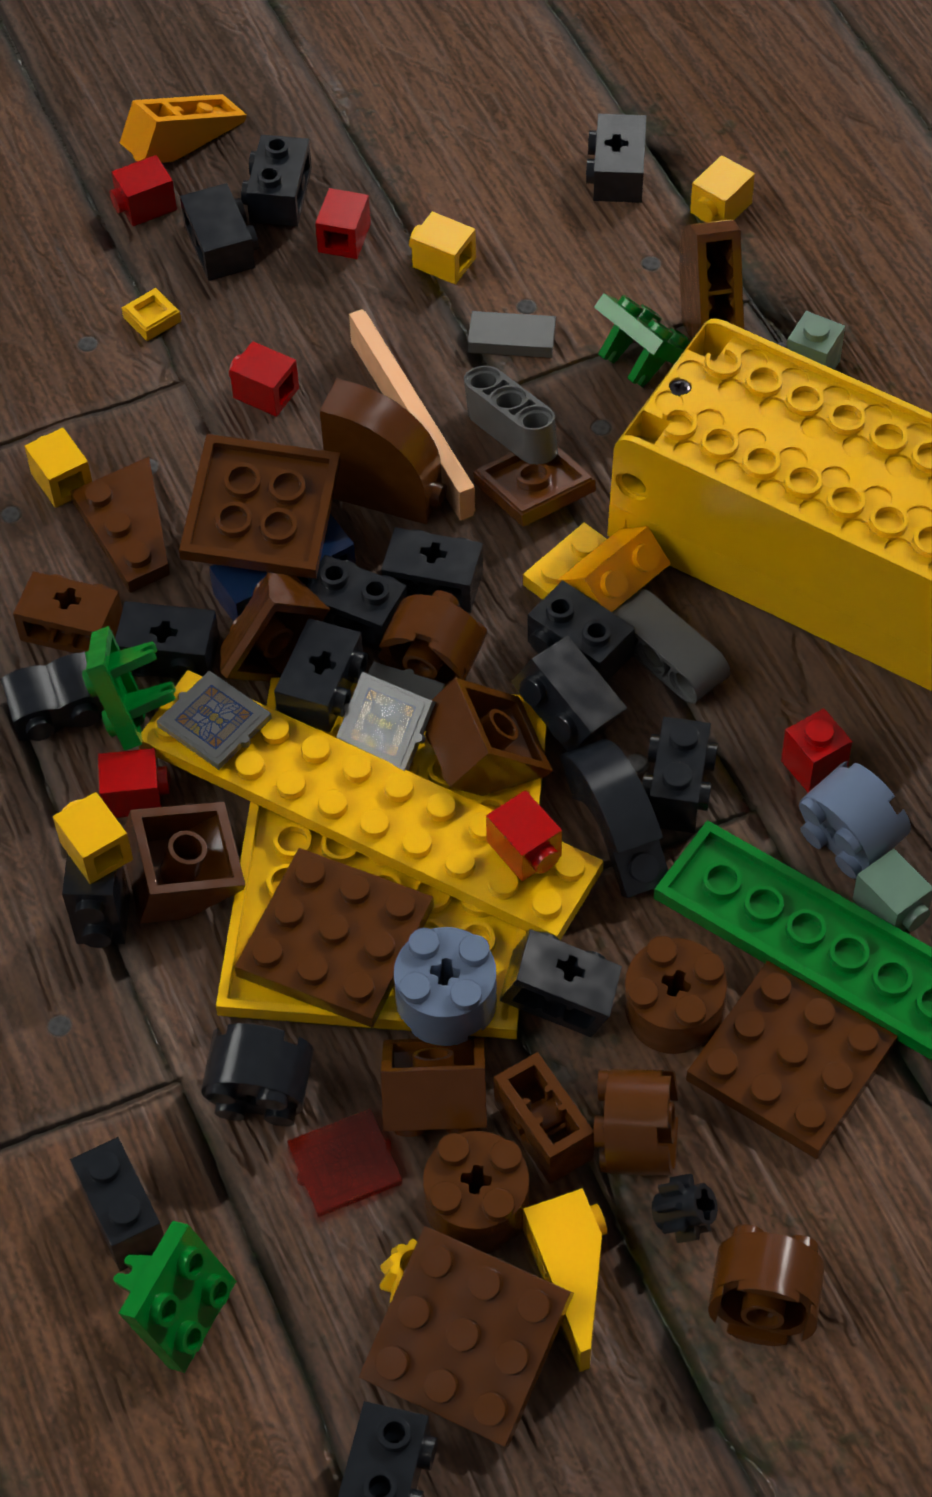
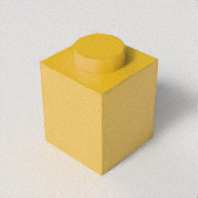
M721 155L692 183L690 213L704 222L735 220L752 204L755 173Z
M432 211L422 225H417L411 233L409 247L412 248L413 268L456 285L476 259L475 228Z
M64 427L48 435L41 436L24 446L30 472L55 508L72 500L71 490L92 482L87 459Z
M97 792L84 799L70 802L61 812L53 816L61 845L89 884L94 883L133 860L126 831Z

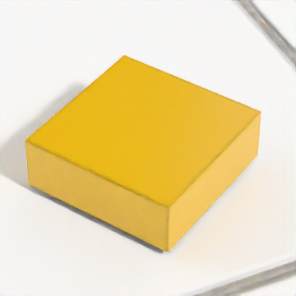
M157 288L121 307L123 318L146 341L153 339L181 322L180 311Z

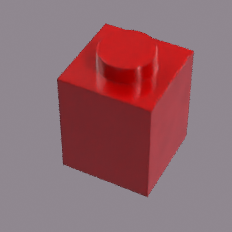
M157 155L111 171L114 189L110 190L109 193L112 204L118 214L124 212L132 227L177 210L173 180Z
M329 188L315 222L319 253L358 259L371 225L369 195Z
M254 341L250 343L242 354L237 355L231 362L229 377L231 378L233 398L275 417L279 415L299 389L296 359Z
M823 708L785 729L781 762L808 793L841 763L847 761L848 768L853 741L826 709Z
M155 748L98 754L99 794L115 818L128 817L130 810L162 807V795L170 794L168 767L159 766Z
M526 790L486 815L487 843L522 882L535 873L542 874L547 872L562 856V829Z

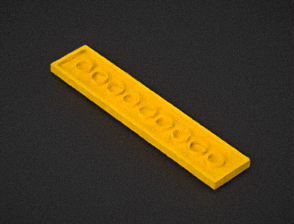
M189 670L186 671L175 686L176 692H174V696L176 699L161 706L141 732L143 741L139 749L155 748L157 758L527 932L532 929L537 932L550 933L561 940L603 871L602 859L562 842V856L558 862L547 872L542 874L535 873L522 882L487 843L486 815L494 810L410 771H403L386 760L255 700L253 701L271 713L272 719L250 739V746L248 748L242 747L218 770L157 726L156 721L179 700V693L187 692L202 678V676Z

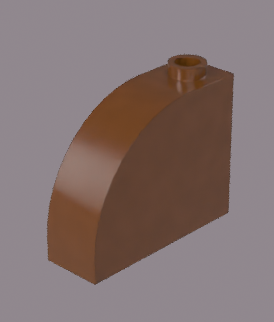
M732 219L686 225L681 236L679 271L682 324L691 340H693L704 323L710 319L724 320L744 329L740 228Z
M336 378L320 409L323 450L340 452L341 457L333 499L427 525L433 510H439L442 507L447 491V485L442 483L440 455L431 435L415 416L394 400L368 387Z

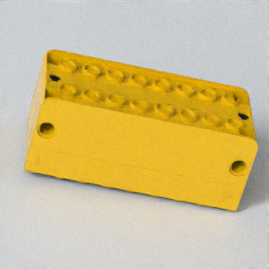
M720 319L706 321L614 446L607 536L611 537L619 529L648 526L671 564L669 566L932 691V413Z

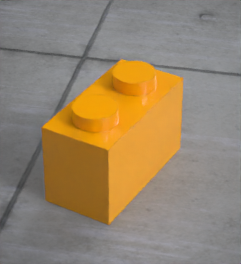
M648 526L619 529L556 581L558 584L562 580L607 610L613 612L671 563Z

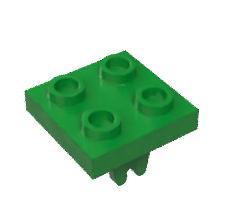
M603 293L594 306L595 309L614 323L598 353L601 358L615 363L634 340L644 348L627 377L633 384L637 383L641 387L648 383L666 361L675 364L691 342L680 331L673 327L669 329L660 323L662 317L644 304H637L625 295H622L618 300Z
M107 626L91 633L89 651L85 652L86 670L82 671V676L92 698L98 696L104 707L102 719L111 738L117 736L124 751L142 745L141 732L144 729L145 713L176 699L174 696L176 689L173 682H167L139 690L130 671L156 660L155 653L158 651L156 645L151 641L120 650L110 627Z
M172 1221L153 1255L126 1256L124 1262L132 1271L129 1274L117 1273L113 1280L120 1288L130 1293L118 1314L169 1369L185 1373L195 1354L200 1350L204 1338L221 1308L228 1301L237 1281L190 1225Z

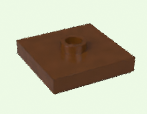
M559 447L557 456L544 464H529L511 452L473 471L474 483L522 527L596 491V479Z

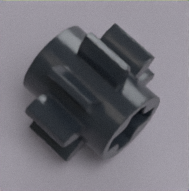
M692 1174L670 1177L669 1183L658 1185L659 1193L654 1196L651 1209L656 1226L664 1234L675 1232L677 1243L699 1240L700 1233L711 1232L710 1224L717 1217L718 1205L715 1194L705 1183L694 1185Z

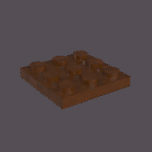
M206 434L179 548L180 559L316 579L341 464L340 452Z
M299 848L235 965L236 976L373 1028L395 985L394 965L402 947L409 941L410 935L415 930L424 927L434 907L433 896Z
M767 960L687 1070L686 1081L813 1158L818 1159L894 1048L897 1035Z
M424 1226L359 1374V1378L495 1443L509 1447L574 1293L437 1230Z

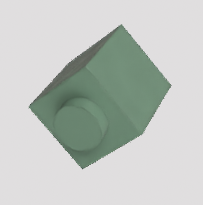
M805 311L787 339V348L835 370L841 359L845 325Z
M892 849L857 874L852 900L858 906L902 931L907 929L909 932H912L924 924L931 914L929 908L932 900V886L895 849Z

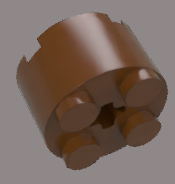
M437 590L432 596L422 594L411 595L400 602L378 647L381 648L378 655L380 664L403 671L412 669L415 675L444 683L446 687L454 678L466 680L488 632L484 625L477 622L466 611L458 607L459 602L457 598L448 592Z
M657 936L650 940L648 945L640 950L632 959L625 978V1013L637 1038L649 1048L667 1054L686 1053L687 1050L700 1045H706L724 1021L727 994V977L724 962L708 948L692 940L670 938L668 936Z
M639 1069L599 1070L597 1083L598 1100L604 1101L603 1116H595L594 1146L595 1148H600V1172L624 1175H673L672 1169L676 1167L678 1149V1117H675L674 1102L669 1101H678L675 1071Z
M469 1131L460 1134L450 1133L444 1136L439 1141L438 1147L430 1155L424 1169L423 1188L427 1220L434 1230L485 1253H491L500 1249L501 1244L507 1242L513 1236L515 1238L523 1230V1208L529 1207V1172L521 1149L515 1142L490 1132ZM474 1191H480L479 1194H472Z
M749 1224L734 1227L732 1237L723 1241L717 1251L708 1306L710 1318L716 1324L718 1316L728 1323V1334L754 1344L767 1346L787 1345L788 1336L802 1333L801 1341L810 1338L817 1329L825 1270L824 1262L818 1254V1243L805 1235L788 1237L764 1232L759 1227Z

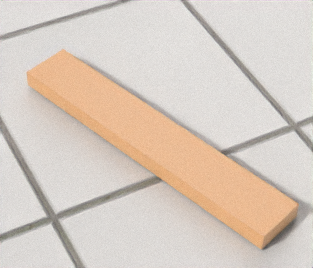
M361 309L350 313L351 343L382 394L408 410L431 435L440 455L442 483L447 485L445 497L459 520L474 516L475 488L366 311Z

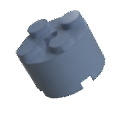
M847 761L841 763L800 800L799 809L806 822L800 828L803 836L817 849H821L824 845L836 855L835 861L838 867L852 879H855L858 873L887 854L911 832V824L904 809L898 815L889 803L895 795L880 778L858 763H854L851 767L847 768Z
M454 927L420 928L410 935L409 941L400 950L394 965L396 1006L401 1020H404L416 1037L430 1044L452 1046L468 1041V1036L476 1033L481 1028L483 1031L490 1024L497 1006L496 964L487 940L480 935Z

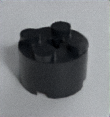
M229 1024L226 1034L223 1035L219 1028H217L212 1034L201 1094L209 1102L216 1105L214 1114L220 1118L240 1121L244 1120L245 1113L265 1115L264 1120L273 1125L292 1126L294 1125L296 1115L303 1111L314 1051L312 1045L301 1037L298 1038L297 1046L284 1041V1030L264 1025Z

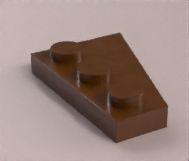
M149 456L70 491L74 506L129 593L170 575Z

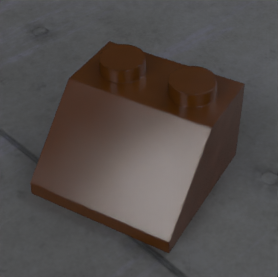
M268 572L265 578L256 585L253 597L242 614L233 621L230 633L221 645V674L226 679L270 682L271 678H280L308 618L322 622L330 608L296 576Z
M454 678L432 699L436 704L426 726L425 736L435 751L442 768V777L450 788L485 796L546 777L552 772V768L519 696Z
M225 802L130 810L124 830L128 835L133 860L128 862L126 866L140 924L188 919L244 890L246 884Z
M468 1037V1041L452 1046L434 1045L420 1039L383 1040L381 1062L383 1131H395V1134L398 1136L414 1137L424 1134L425 1130L446 1129L448 1133L460 1134L476 1131L477 1128H487L484 1037Z

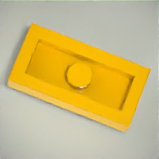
M585 522L582 523L523 574V586L543 600L558 585L556 580L606 541L607 538Z

